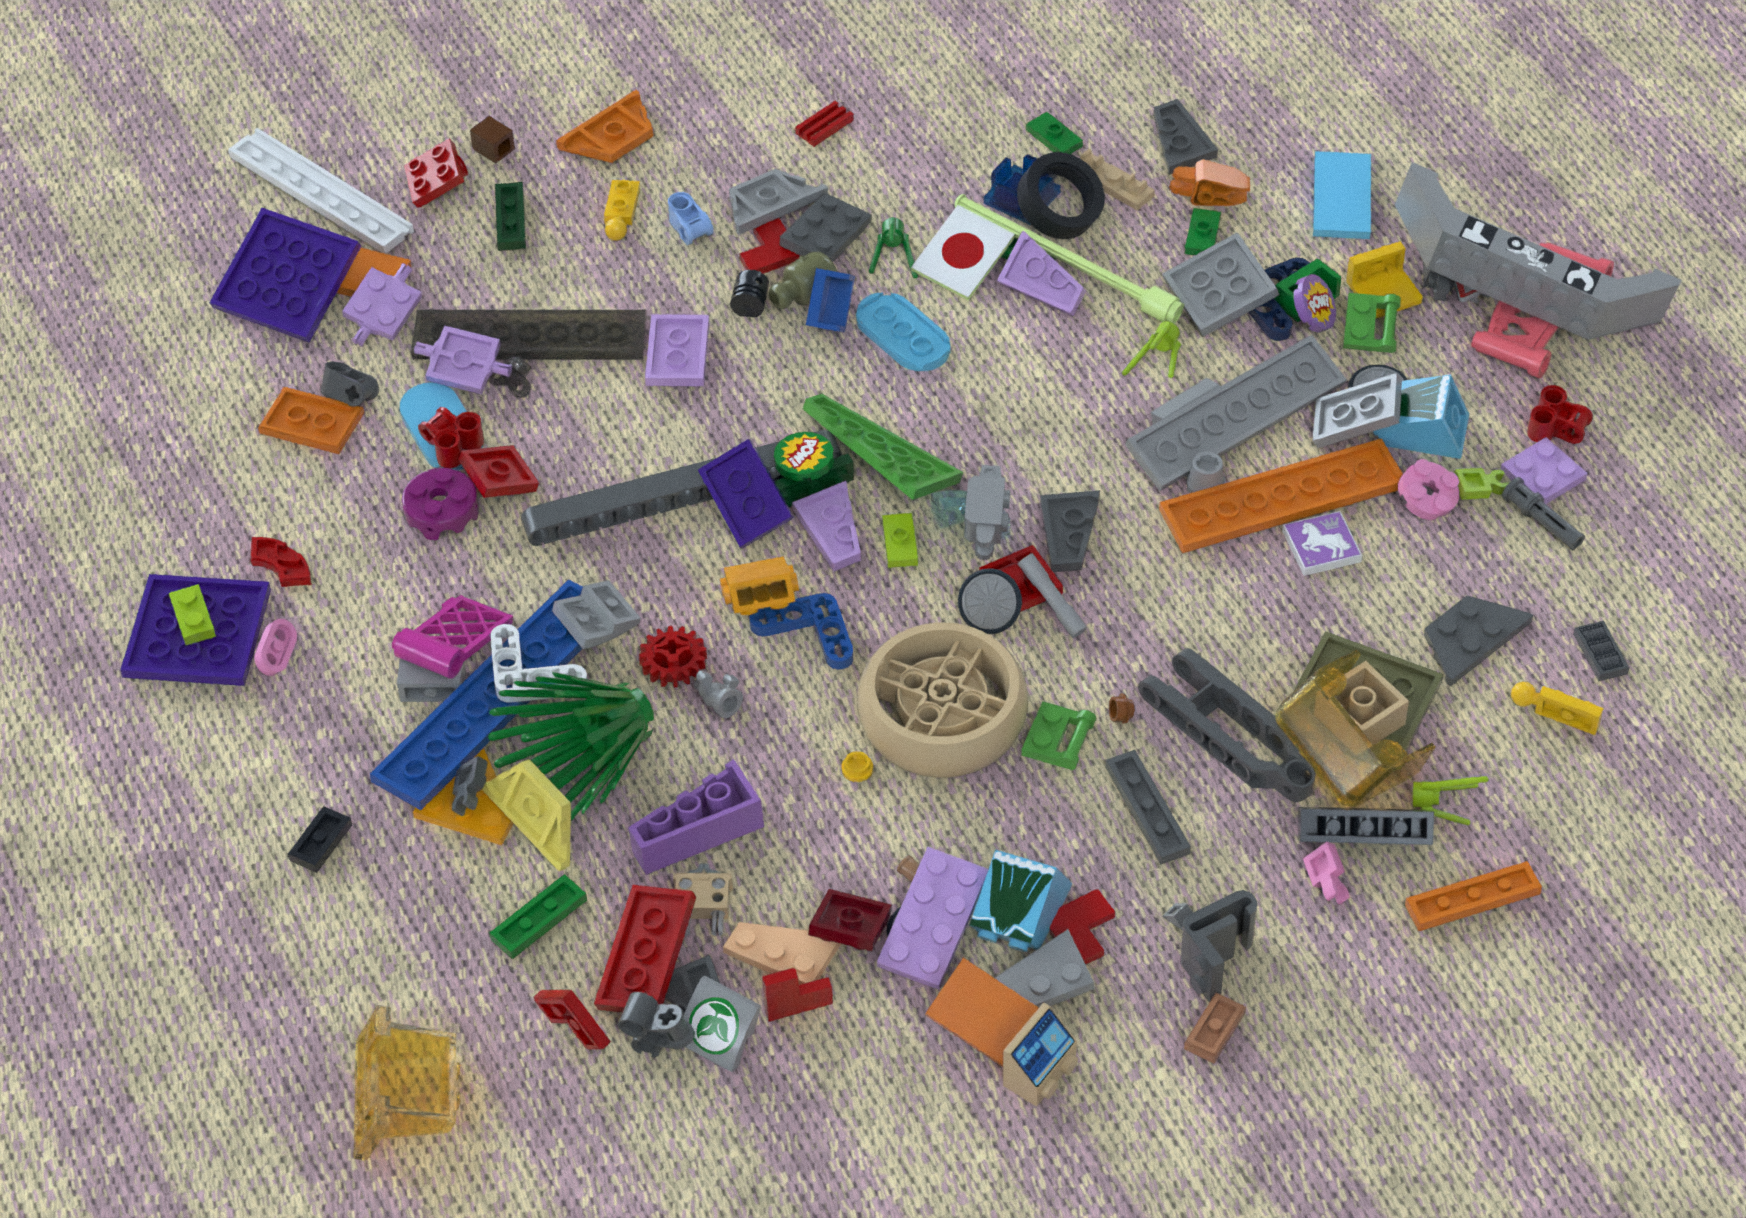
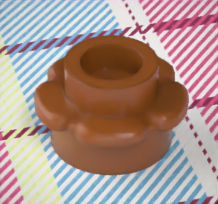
M1125 693L1111 697L1109 701L1111 721L1122 722V724L1128 723L1129 718H1133L1135 712L1133 700L1129 699Z

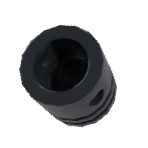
M744 270L738 273L730 300V307L738 316L755 318L764 311L769 290V280L763 273L756 270Z

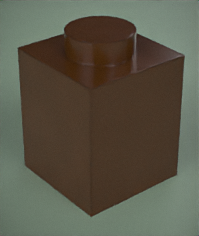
M488 116L470 129L472 149L495 164L515 150L513 130L491 116Z

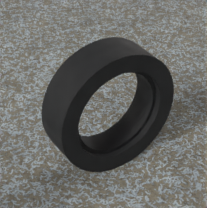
M1052 152L1036 159L1021 177L1017 189V199L1024 217L1039 232L1056 239H1072L1083 234L1100 216L1104 208L1105 193L1098 175L1085 161L1068 153ZM1046 175H1059L1073 183L1083 199L1082 214L1075 217H1065L1052 211L1040 196L1038 188L1040 178Z

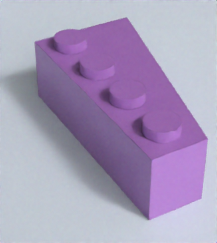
M733 759L725 764L724 771L716 776L713 773L702 779L701 786L690 793L685 790L676 796V802L668 807L661 806L628 827L633 855L645 875L765 826L761 800Z

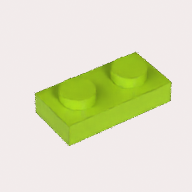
M199 584L169 593L185 645L216 637Z

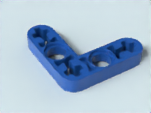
M819 593L797 598L795 602L789 603V606L785 608H760L757 613L749 616L751 631L761 637L814 626L826 663L833 669L841 670L848 668L854 660L853 646L837 600L831 594ZM821 605H825L828 608V616L825 618L821 607H819ZM791 611H797L802 614L800 618L793 620L788 619L785 615ZM780 614V621L777 622L776 615ZM760 619H765V621L768 622V623H767V624H762V622L759 621V620H760ZM830 627L837 628L840 631L834 636H828L823 633L825 629ZM839 644L840 652L844 657L838 658V655L835 654L836 645Z

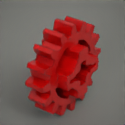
M672 625L668 626V632L664 633L658 628L656 629V637L647 635V644L640 645L639 662L640 666H642L643 675H649L650 682L652 683L658 679L661 680V687H665L668 682H672L674 688H677L679 681L682 680L688 685L690 684L689 677L693 676L696 678L697 673L700 671L699 669H706L707 650L704 647L703 638H696V631L694 630L686 634L684 626H681L678 631H674Z

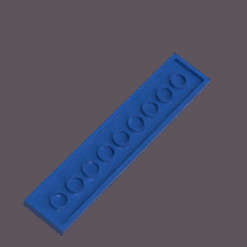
M568 579L517 629L522 669L567 665L582 650V647L553 613L552 609L554 601L580 596L583 586ZM508 639L502 644L503 648L509 647ZM491 654L370 773L371 782L417 809L422 810L456 776L458 768L472 760L490 742L488 735L491 732L502 730L517 715L492 716L489 713L490 710L496 707L527 705L530 701L504 702L497 697ZM506 659L499 664L503 667H509L514 665L515 661ZM506 685V688H513V685Z

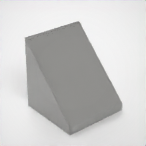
M1175 903L1162 917L1183 931L1184 919L1193 911L1187 903Z

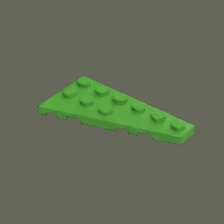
M824 394L805 399L803 406L805 412L912 500L960 483L964 473L961 470Z

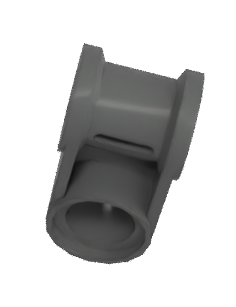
M331 361L325 364L320 392L326 397L337 399L355 407L361 405L364 400L375 399L379 393V385L373 376L353 369L347 364Z

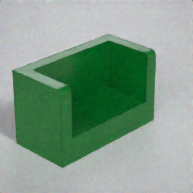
M1318 258L1276 284L1279 295L1274 299L1286 314L1296 322L1301 321L1295 308L1294 290L1298 289L1296 283L1302 277L1310 274L1317 275L1325 281L1334 299L1340 296L1341 276Z

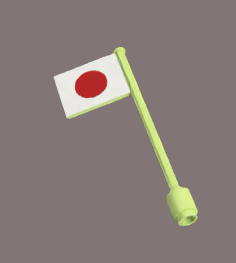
M961 194L956 198L955 209L911 267L913 272L969 300L1014 238H1019L1024 230L1049 255L1138 300L1139 304H1141L1142 312L1161 322L1169 321L1175 324L1184 309V303L1167 291L1157 286L1143 289L966 198L965 194Z

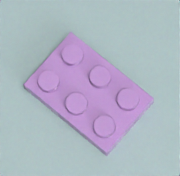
M651 314L645 371L646 386H704L710 323L709 315Z

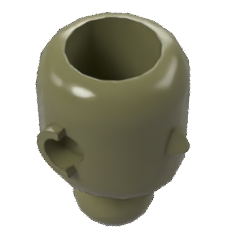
M810 252L805 256L801 255L798 260L784 268L783 283L778 282L770 287L768 294L771 302L778 309L788 308L793 300L801 305H809L816 268L837 272L832 260L822 252Z

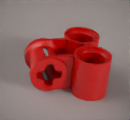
M1548 385L1541 390L1538 406L1531 410L1527 435L1536 443L1546 437L1550 441L1553 437H1556L1571 444H1578L1582 442L1585 436L1584 429L1592 422L1593 414L1586 406L1566 401L1567 393L1562 387Z
M440 407L436 410L435 416L427 422L422 421L418 425L421 436L429 444L434 445L437 462L443 468L451 469L459 466L461 463L458 458L461 450L479 449L485 441L481 418L474 412H464L455 416L447 408Z

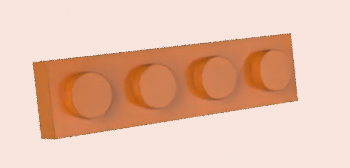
M1526 861L1406 898L1405 907L1418 931H1422L1540 895L1542 886L1530 864Z

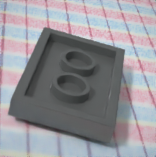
M824 192L780 236L779 245L804 256L810 252H822L834 262L871 223L872 214Z

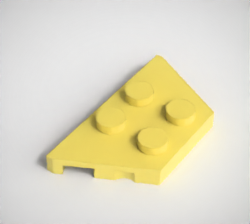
M530 759L513 766L510 770L499 774L496 778L485 782L482 790L559 872L570 866L571 802Z

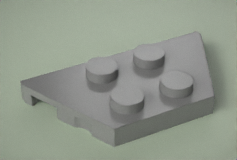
M774 169L730 188L729 198L737 234L745 233L815 202L824 192L828 194V186L820 184L818 187H813L806 184V178L792 176L787 172Z

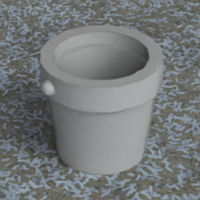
M1202 452L1194 457L1190 473L1186 475L1189 493L1226 483L1220 456L1212 452Z

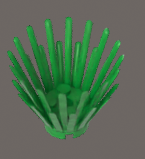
M552 672V674L556 678L539 676L535 678L537 681L533 682L515 681L514 684L519 687L542 689L501 690L498 694L502 697L584 699L492 708L489 712L492 716L518 714L522 718L573 712L568 715L494 731L488 735L490 741L522 735L521 741L526 743L564 732L495 760L494 765L496 768H502L555 747L531 759L536 767L540 766L538 769L545 775L581 754L549 778L553 785L560 790L594 763L593 767L565 794V797L570 802L608 765L571 811L572 821L580 810L582 815L614 774L600 797V804L606 800L611 790L613 789L614 791L640 743L647 741L652 735L653 729L647 732L648 722L654 720L651 704L639 688L629 690L625 687L629 683L625 682L611 685Z

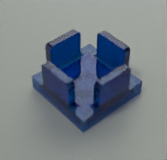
M1026 154L1023 158V168L1015 164L1011 167V159L1005 157L991 173V189L984 196L983 204L1031 225L1019 207L1017 189L1021 177L1038 158ZM1049 175L1040 178L1038 184L1039 193L1044 203L1049 206L1061 193V185L1054 183V179L1049 177Z

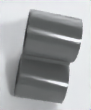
M642 992L630 994L618 1022V1027L622 1032L634 1037L631 1042L632 1049L639 1054L642 1051L651 1053V1057L659 1056L662 1048L682 1049L692 1042L695 1035L692 1025L684 1021L683 1011L678 1005L658 1004L653 997Z

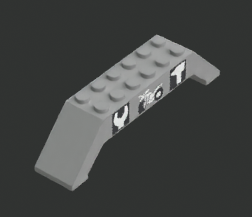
M1411 163L1395 207L1427 269L1587 340L1661 322L1682 281L1681 279L1656 268L1649 274L1615 279L1454 208L1437 180L1439 173L1416 163Z

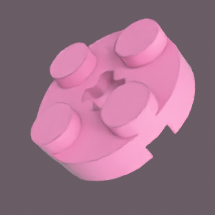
M1419 459L1401 476L1398 483V491L1400 497L1403 494L1404 499L1407 501L1405 506L1411 513L1422 519L1436 520L1438 517L1449 514L1457 505L1459 500V479L1455 473L1449 472L1441 465L1425 459ZM1423 486L1430 487L1434 491L1433 494L1428 495L1427 489Z

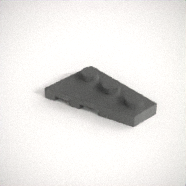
M1178 99L1154 107L1153 116L1169 175L1173 174L1174 169L1178 166L1192 167L1202 159L1209 161L1217 158V147Z
M1100 490L1040 495L1050 567L1053 572L1082 570L1100 500Z

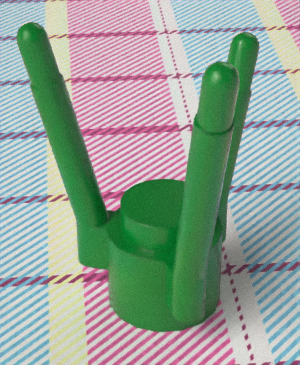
M894 217L886 219L882 224V233L878 235L869 273L873 274L883 244L889 247H897L903 244L912 276L915 279L918 278V274L911 270L915 262L909 245V235L904 233V223L902 220Z

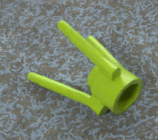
M1169 321L1160 323L1156 332L1151 335L1148 342L1122 371V375L1126 376L1149 349L1154 350L1156 348L1162 352L1171 350L1168 377L1173 378L1178 351L1181 347V343L1178 341L1180 336L1178 326Z
M1481 776L1435 782H1413L1412 807H1421V810H1431L1436 817L1470 825L1471 821L1469 819L1434 809L1432 806L1439 805L1440 791L1477 788L1478 783H1486L1489 781V778Z

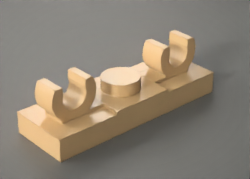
M1087 149L1081 154L1080 159L1085 161L1098 175L1104 192L1138 211L1155 196V190L1147 185V181L1143 180L1140 182L1135 179V174L1132 173L1130 175L1116 166L1110 165L1104 161L1102 155L1096 157L1091 154V149Z

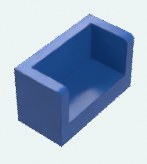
M816 268L806 326L845 332L855 275Z

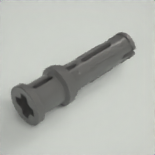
M1516 477L1506 486L1502 493V498L1506 501L1511 500L1521 509V513L1525 517L1532 516L1570 547L1572 551L1583 543L1585 535L1544 503L1543 496L1539 492L1534 493L1524 485V480L1521 477Z

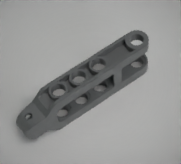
M1185 648L1172 658V666L1175 672L1198 691L1189 699L1171 684L1167 686L1153 675H1149L1139 683L1140 695L1148 704L1251 788L1275 789L1293 802L1303 801L1313 793L1315 771L1311 764L1299 753L1298 734L1192 649ZM1220 708L1283 759V763L1278 765L1274 761L1258 760L1243 747L1244 744L1241 741L1236 742L1220 729L1219 723H1213L1206 716L1215 709Z

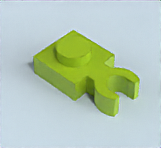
M1483 468L1455 469L1454 471L1459 479L1458 489L1461 500L1489 498L1491 493L1500 495L1509 484V482H1499L1505 474L1503 470H1493L1490 474H1485Z

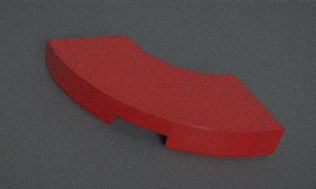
M252 537L250 559L252 566H261L272 570L279 577L281 587L312 585L309 566L301 553H297L288 547L287 543L277 539Z

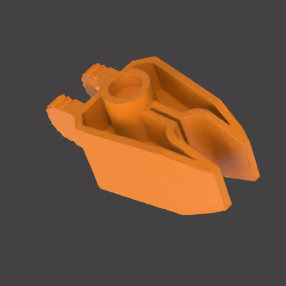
M1202 159L1196 162L1194 168L1176 167L1172 175L1175 180H1172L1169 185L1170 191L1174 194L1190 196V202L1194 206H1233L1247 201V192L1250 191V177L1235 167Z

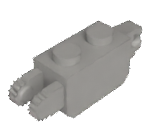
M982 465L979 476L970 478L967 486L964 537L969 542L976 543L975 556L983 561L993 557L994 544H1001V532H1008L1009 514L1003 513V508H1010L1011 490H1005V478L1001 477V469L997 465Z

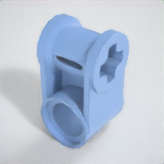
M676 192L668 198L669 222L679 233L680 238L686 245L692 244L694 239L705 234L707 236L713 234L714 230L710 218L701 210L691 195L685 192Z

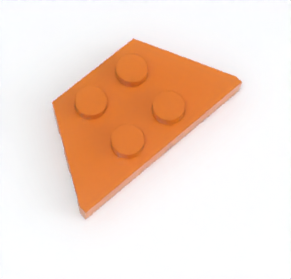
M634 90L557 139V149L613 163L654 136L653 127L647 118L645 106L642 105L639 91Z

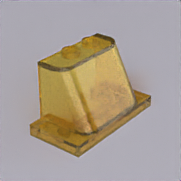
M377 1005L356 1039L354 1159L368 1160L382 1138L444 1134L451 1131L456 1124V1112L460 1104V1092L456 1091V1082L460 1074V1063L456 1062V1033L391 1022V1007Z

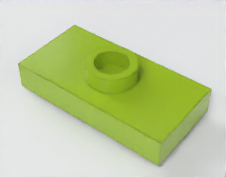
M912 513L882 515L888 568L918 566Z

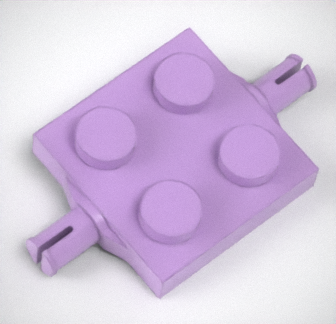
M402 264L395 276L387 275L371 267L342 311L343 317L355 322L360 327L354 338H352L355 344L358 343V345L363 346L370 334L381 335L392 341L398 335L422 298L421 291L405 283V280L412 272L410 266L407 265L406 267V264Z
M444 326L440 338L433 346L417 342L414 348L415 354L430 357V364L425 375L427 381L478 394H483L487 380L493 373L509 377L512 371V365L496 362L501 346L500 339Z

